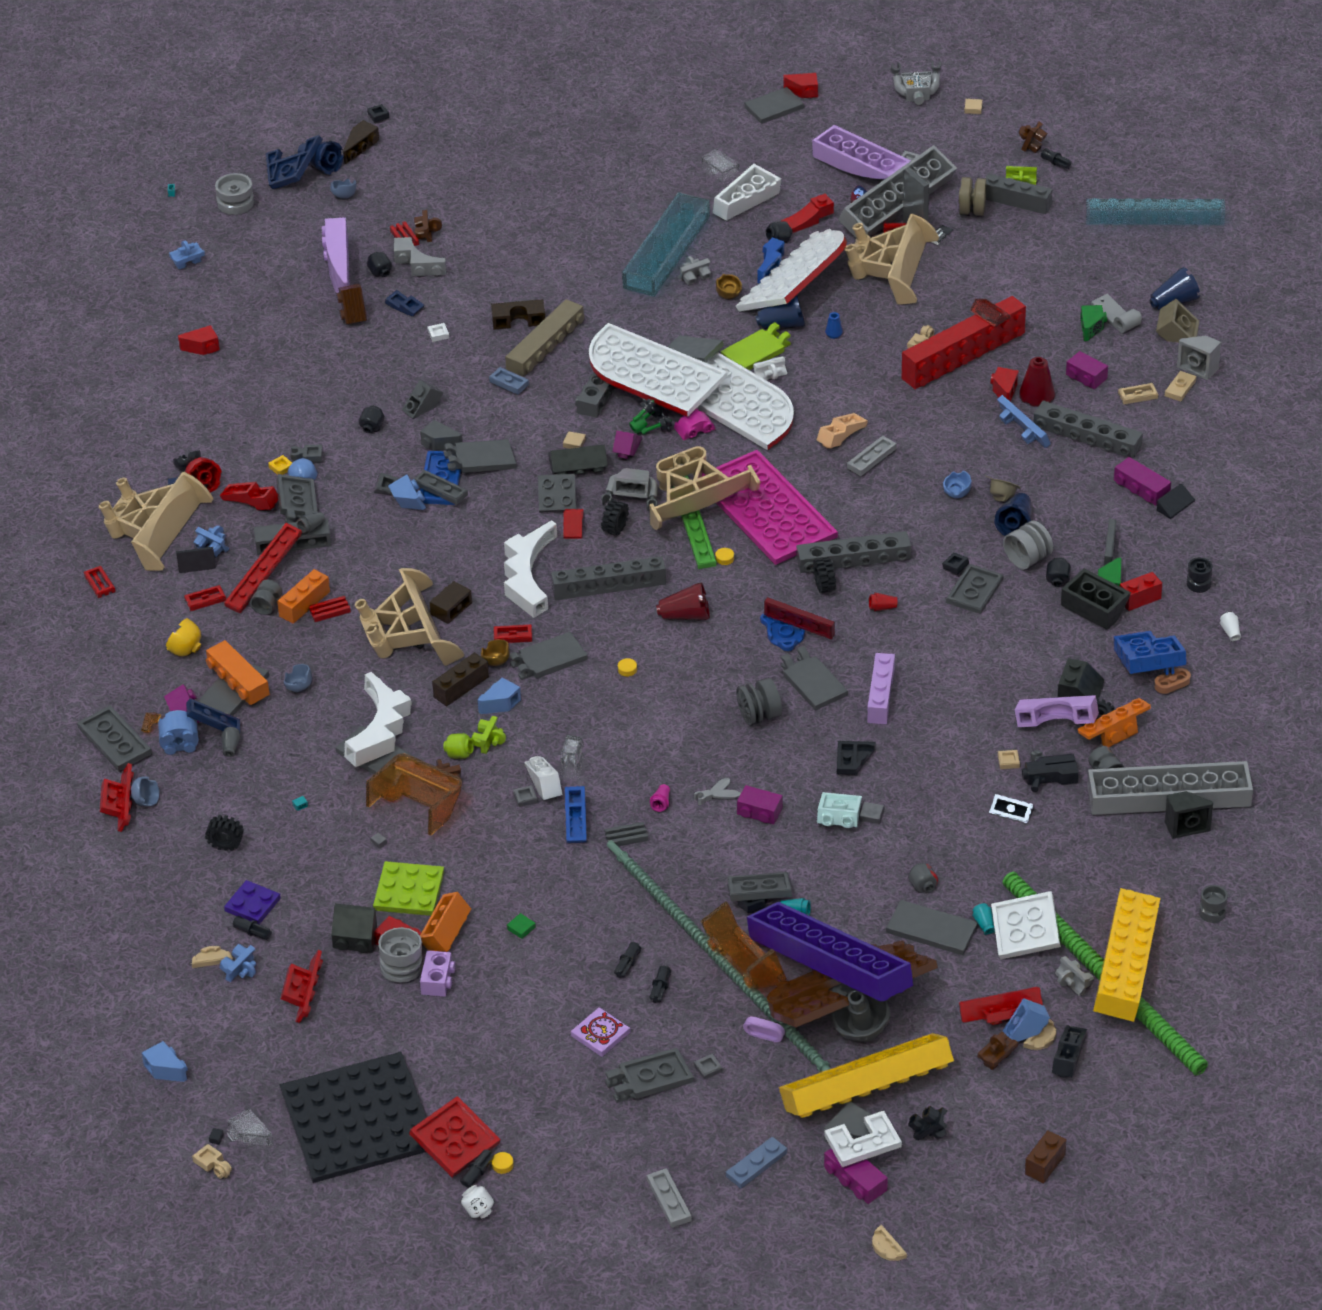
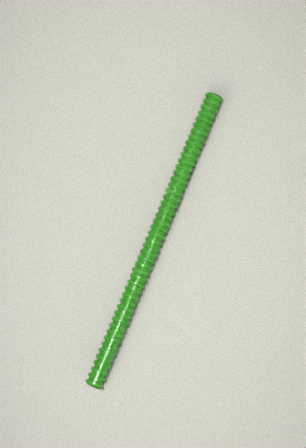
M1016 872L1008 873L1003 879V886L1016 898L1037 894ZM1056 912L1061 943L1100 980L1104 959ZM1140 997L1136 1013L1138 1020L1164 1046H1167L1168 1050H1171L1194 1075L1203 1073L1208 1066L1207 1060L1198 1051H1195L1144 998Z

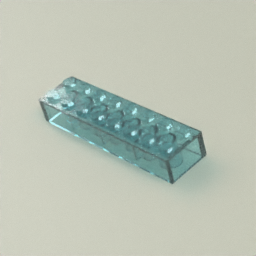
M677 193L623 270V289L655 297L710 217L709 200Z

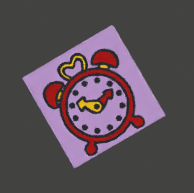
M599 1007L571 1031V1036L602 1057L630 1033V1028Z

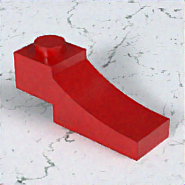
M826 194L811 198L810 202L800 211L781 221H786L792 228V233L819 224L820 218L833 214L834 202Z
M257 482L228 484L220 494L223 501L245 503L256 507L257 510H271L278 501V493L274 486L259 487Z

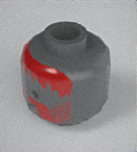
M916 864L909 872V881L918 893H930L935 889L938 883V876L929 864Z

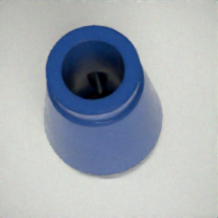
M836 312L829 314L825 330L827 336L833 339L839 338L843 333L840 317Z

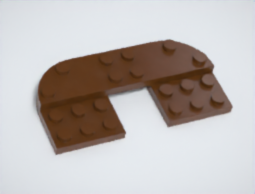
M904 941L881 946L872 944L911 963L912 979L938 968L936 960L917 954L914 946L905 944ZM812 969V972L790 981L777 983V987L767 996L771 1016L793 1027L806 1024L850 1004L848 997L829 990L834 986L842 984L841 982Z

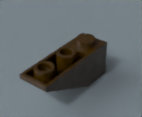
M363 120L352 128L343 149L344 164L354 160L358 155L379 141L377 126Z

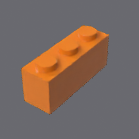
M313 569L277 601L279 617L294 624L309 611L310 605L317 604L330 593L329 577Z
M459 892L442 895L420 934L421 942L428 951L448 952L455 937L459 934L460 928L467 920L471 907Z

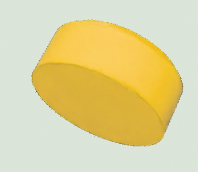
M721 548L716 551V562L718 564L729 565L733 563V550Z
M629 658L619 661V674L625 677L634 675L637 672L636 661Z
M506 1152L495 1154L492 1160L493 1170L499 1174L510 1172L513 1169V1157Z

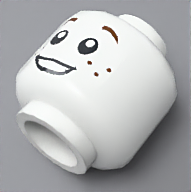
M473 1185L462 1194L461 1204L472 1218L481 1217L483 1219L492 1212L491 1207L494 1200L483 1186L477 1187Z

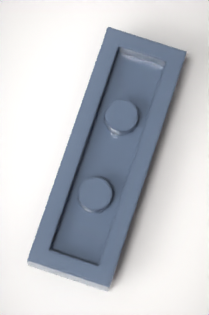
M771 1137L727 1170L726 1177L741 1189L786 1155L787 1148L774 1137Z

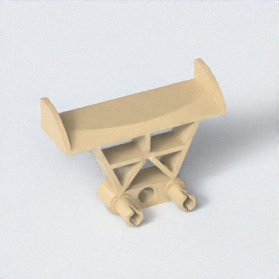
M910 214L907 225L870 238L866 234L862 223L853 225L852 228L857 239L855 244H849L845 247L849 259L848 266L853 278L859 280L866 275L886 278L889 281L897 304L916 303L917 297L910 286L926 242L939 240V236L933 226L922 217Z
M696 446L662 459L656 465V475L659 481V488L667 491V502L656 507L653 503L650 504V525L655 530H658L662 527V522L700 510L747 488L757 491L760 488V480L751 465L747 466V471L727 477L706 461V450L701 446ZM692 473L694 479L692 481L690 479L685 478L684 476Z
M185 472L181 473L174 484L140 494L131 489L127 478H121L117 480L116 485L122 495L113 509L109 501H104L99 505V509L104 516V524L112 538H119L124 534L134 538L131 543L145 570L162 571L164 569L160 558L199 504L211 503L213 501V497L208 489L196 478Z
M412 568L399 569L404 583L376 610L371 609L365 599H359L355 603L369 642L380 658L389 657L393 649L426 643L432 644L444 666L464 657V653L459 646L450 641L441 640L421 594V591L432 586L433 582L427 574L420 570ZM412 598L414 605L402 611L401 607ZM421 620L424 626L423 629L410 630V625ZM383 624L391 625L387 633Z

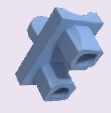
M186 240L181 242L182 247L169 252L170 258L178 269L185 268L186 262L189 261L195 264L201 262V257L205 256L204 250L199 247L197 242L188 244Z
M217 525L214 528H209L208 531L198 527L195 530L198 535L193 542L196 548H205L209 544V547L214 549L215 557L221 551L226 553L229 550L225 546L224 539L226 535L223 534V527Z
M238 944L232 951V956L236 960L233 961L225 957L220 962L219 968L226 973L227 981L231 982L238 974L241 978H244L246 975L253 977L256 974L254 968L256 962L253 960L255 948L250 945L246 948Z

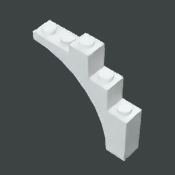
M552 520L525 537L517 534L504 542L505 556L509 558L504 562L505 576L509 578L504 582L505 596L533 618L548 610V597L537 586L531 570L540 551L557 538V524Z
M372 672L365 674L364 690L374 701L377 713L374 720L365 730L345 741L344 757L355 767L394 752L395 736L402 733L403 718L410 715L412 704L409 696L405 695L401 690L393 692L391 688H388Z

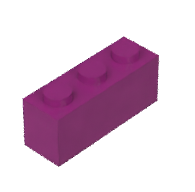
M1131 457L1126 458L1114 468V481L1117 484L1124 486L1132 493L1139 495L1145 501L1155 506L1158 499L1171 491V482Z
M832 1148L824 1153V1167L826 1171L830 1174L833 1173L843 1186H848L858 1199H863L869 1204L887 1191L888 1177L867 1159L842 1167Z

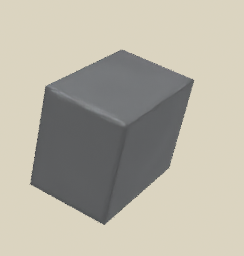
M379 833L371 837V843L379 849L387 844L386 838Z

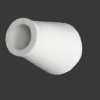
M1233 612L1223 614L1220 617V625L1229 636L1230 641L1239 640L1241 634L1238 616Z

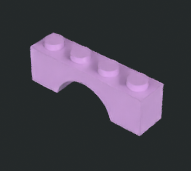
M875 654L868 701L867 723L887 724L890 690L895 671V654Z
M1096 695L1019 700L1015 708L1018 727L1038 726L1052 719H1069L1075 724L1094 723L1099 714Z

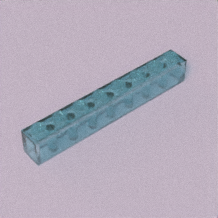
M1199 198L1086 199V225L1224 226L1225 201L1224 199Z

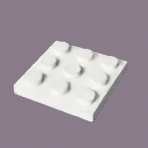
M1051 891L991 904L1000 960L1061 947L1054 899Z

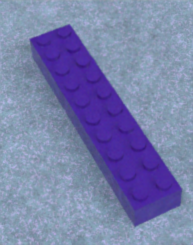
M774 903L747 916L750 939L880 1002L886 1001L889 997L902 993L913 986L911 963L783 903Z

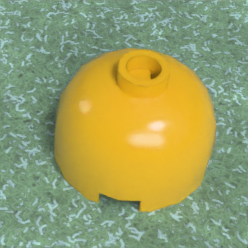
M186 618L179 624L181 627L175 633L172 632L166 643L168 651L181 657L188 656L192 652L196 653L202 645L199 643L201 640L199 627Z

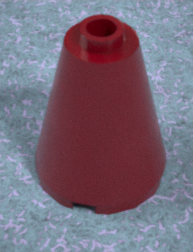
M1035 357L1030 360L1019 390V397L1022 402H1027L1033 407H1039L1042 401L1050 403L1055 398V390L1048 362L1042 357Z
M696 583L659 600V604L656 605L658 616H662L663 619H709V604L706 601V591L703 583Z

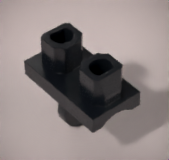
M928 1106L924 1109L922 1118L917 1114L912 1115L908 1126L915 1130L913 1138L920 1140L928 1135L937 1139L942 1138L946 1132L945 1128H947L943 1118L948 1110L944 1107L936 1110L932 1106Z

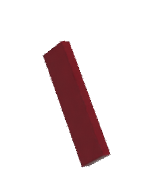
M768 597L765 599V616L831 640L835 636L834 621Z

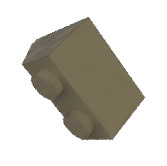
M1175 299L1160 309L1156 332L1168 342L1179 343V340L1182 338L1197 337L1199 320Z

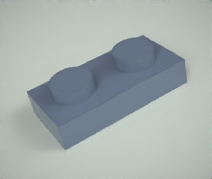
M501 367L489 376L491 383L517 395L529 385L528 379Z

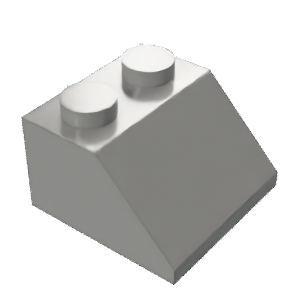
M1206 335L1180 339L1177 368L1209 380L1219 369L1221 342Z

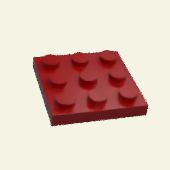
M458 1096L414 1126L409 1132L414 1140L452 1178L467 1168L471 1162H475L484 1150H492L499 1145L501 1140Z

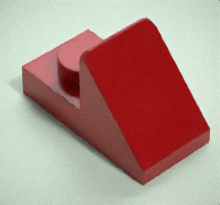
M565 509L563 513L564 539H582L583 509Z

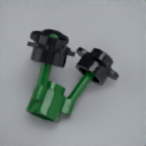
M643 398V402L640 404L643 407L642 411L632 418L633 420L629 423L631 429L636 434L641 432L643 435L658 427L662 431L668 430V432H671L672 420L662 412L663 406L654 403V400L649 398L645 400ZM650 415L654 417L661 416L657 418L659 423L646 428L648 425L646 419Z

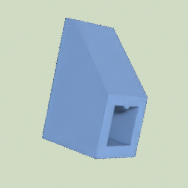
M405 475L388 485L394 498L402 508L419 510L426 508L423 503L425 497L420 490L417 491L419 486L415 479L411 480L408 475Z
M501 678L479 697V713L488 714L510 711L521 701L520 687Z
M164 1041L142 1052L143 1064L154 1079L181 1082L187 1080L186 1071L188 1069L185 1062L179 1060L174 1049L168 1047Z

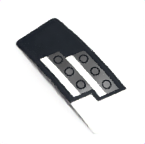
M941 225L936 229L939 240L932 243L938 245L953 229Z

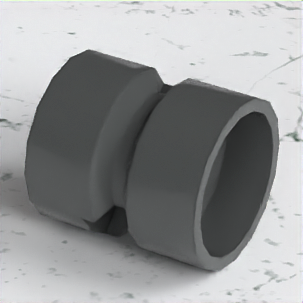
M263 580L250 600L251 608L259 614L269 615L282 595V588L272 580Z
M1107 746L1095 749L1088 759L1093 769L1124 768V765Z
M1208 885L1202 890L1199 914L1204 921L1218 923L1225 918L1228 894L1223 887Z

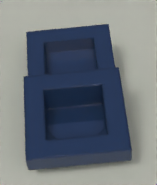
M398 290L385 299V304L410 316H414L424 307V304L412 295L407 298Z

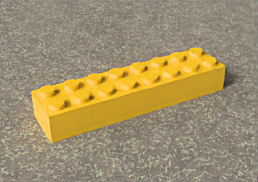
M1120 888L1094 1003V1012L1134 1022L1140 1002L1160 898Z
M931 1033L780 1086L779 1090L786 1112L803 1118L812 1115V1111L820 1109V1111L830 1109L834 1103L839 1102V1104L850 1102L852 1100L851 1097L857 1095L859 1097L871 1094V1090L877 1088L878 1090L887 1089L891 1083L896 1081L897 1083L909 1081V1077L913 1075H926L930 1069L936 1068V1070L946 1068L948 1067L947 1063L953 1062L954 1059L948 1038Z

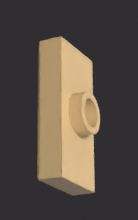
M1180 371L1165 390V396L1181 402L1196 382L1197 376Z

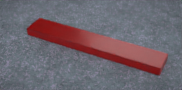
M285 523L226 599L224 605L241 613L250 602L260 583L268 579L302 535V530Z

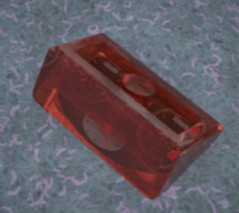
M975 299L971 307L973 313L993 326H998L1011 317L1010 314L987 299Z

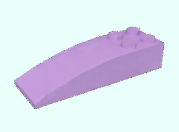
M833 125L812 140L814 158L840 170L863 177L886 179L911 161L836 125Z
M346 217L325 219V226H322V235L325 236L322 237L324 261L328 260L329 274L336 293H339V287L349 286Z

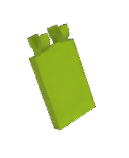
M775 322L768 327L767 331L761 329L722 350L721 354L742 367L751 370L754 368V363L770 360L783 353L784 347L791 345V342L787 340L791 335L787 331L780 335L776 331L780 326Z

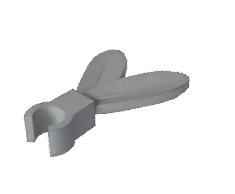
M724 778L718 781L711 790L695 792L694 800L698 798V805H703L705 802L712 800V797L718 799H737L741 793L736 790H725L730 785V779Z

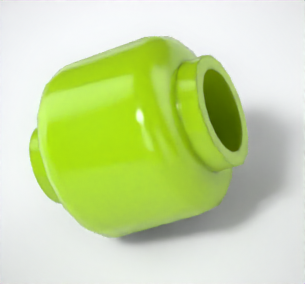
M455 733L447 737L443 748L450 758L465 759L473 752L474 742L465 733Z

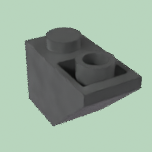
M419 380L402 410L415 419L435 408L444 393L433 384Z

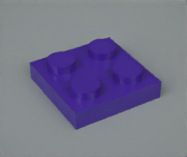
M246 880L226 903L224 910L235 916L239 915L251 921L255 920L260 924L278 903L281 896L280 893Z

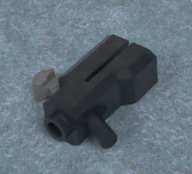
M1034 750L1031 753V761L1025 762V768H1022V778L1027 781L1028 785H1031V791L1037 792L1042 783L1058 782L1062 785L1078 783L1079 772L1073 753L1044 756L1042 755L1043 752Z

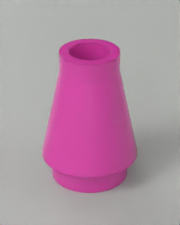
M665 784L660 785L650 798V806L654 811L662 812L668 808L669 786Z

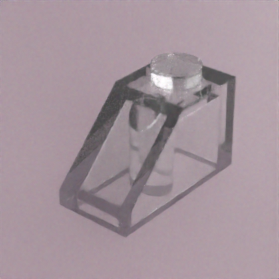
M249 1108L227 1120L229 1128L227 1134L232 1141L236 1140L241 1147L274 1148L272 1133Z

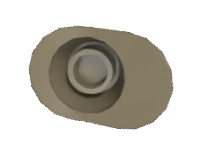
M986 476L991 479L990 493L997 501L1005 502L1011 499L1016 490L1021 488L1011 482Z

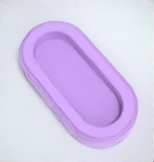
M748 1017L743 1025L747 1034L772 1042L782 1041L785 1035V1030L781 1025L757 1017Z

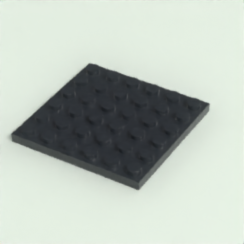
M402 1052L279 1084L313 1183L426 1152L409 1134L410 1129L427 1117Z

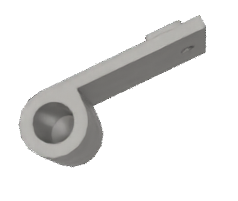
M1108 294L1091 301V305H1102L1103 312L1107 314V321L1121 333L1141 324L1142 315L1139 311L1131 309L1126 312Z

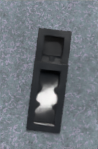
M1066 1025L1053 1059V1074L1063 1078L1073 1077L1086 1038L1087 1029Z

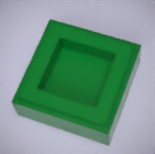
M521 913L507 924V930L521 939L536 928L535 922Z

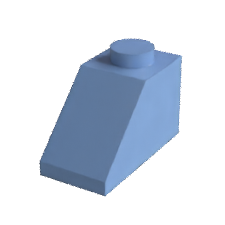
M1023 998L1002 1032L1010 1039L1019 1042L1040 1034L1042 1029L1047 1026L1050 1016L1043 1005Z

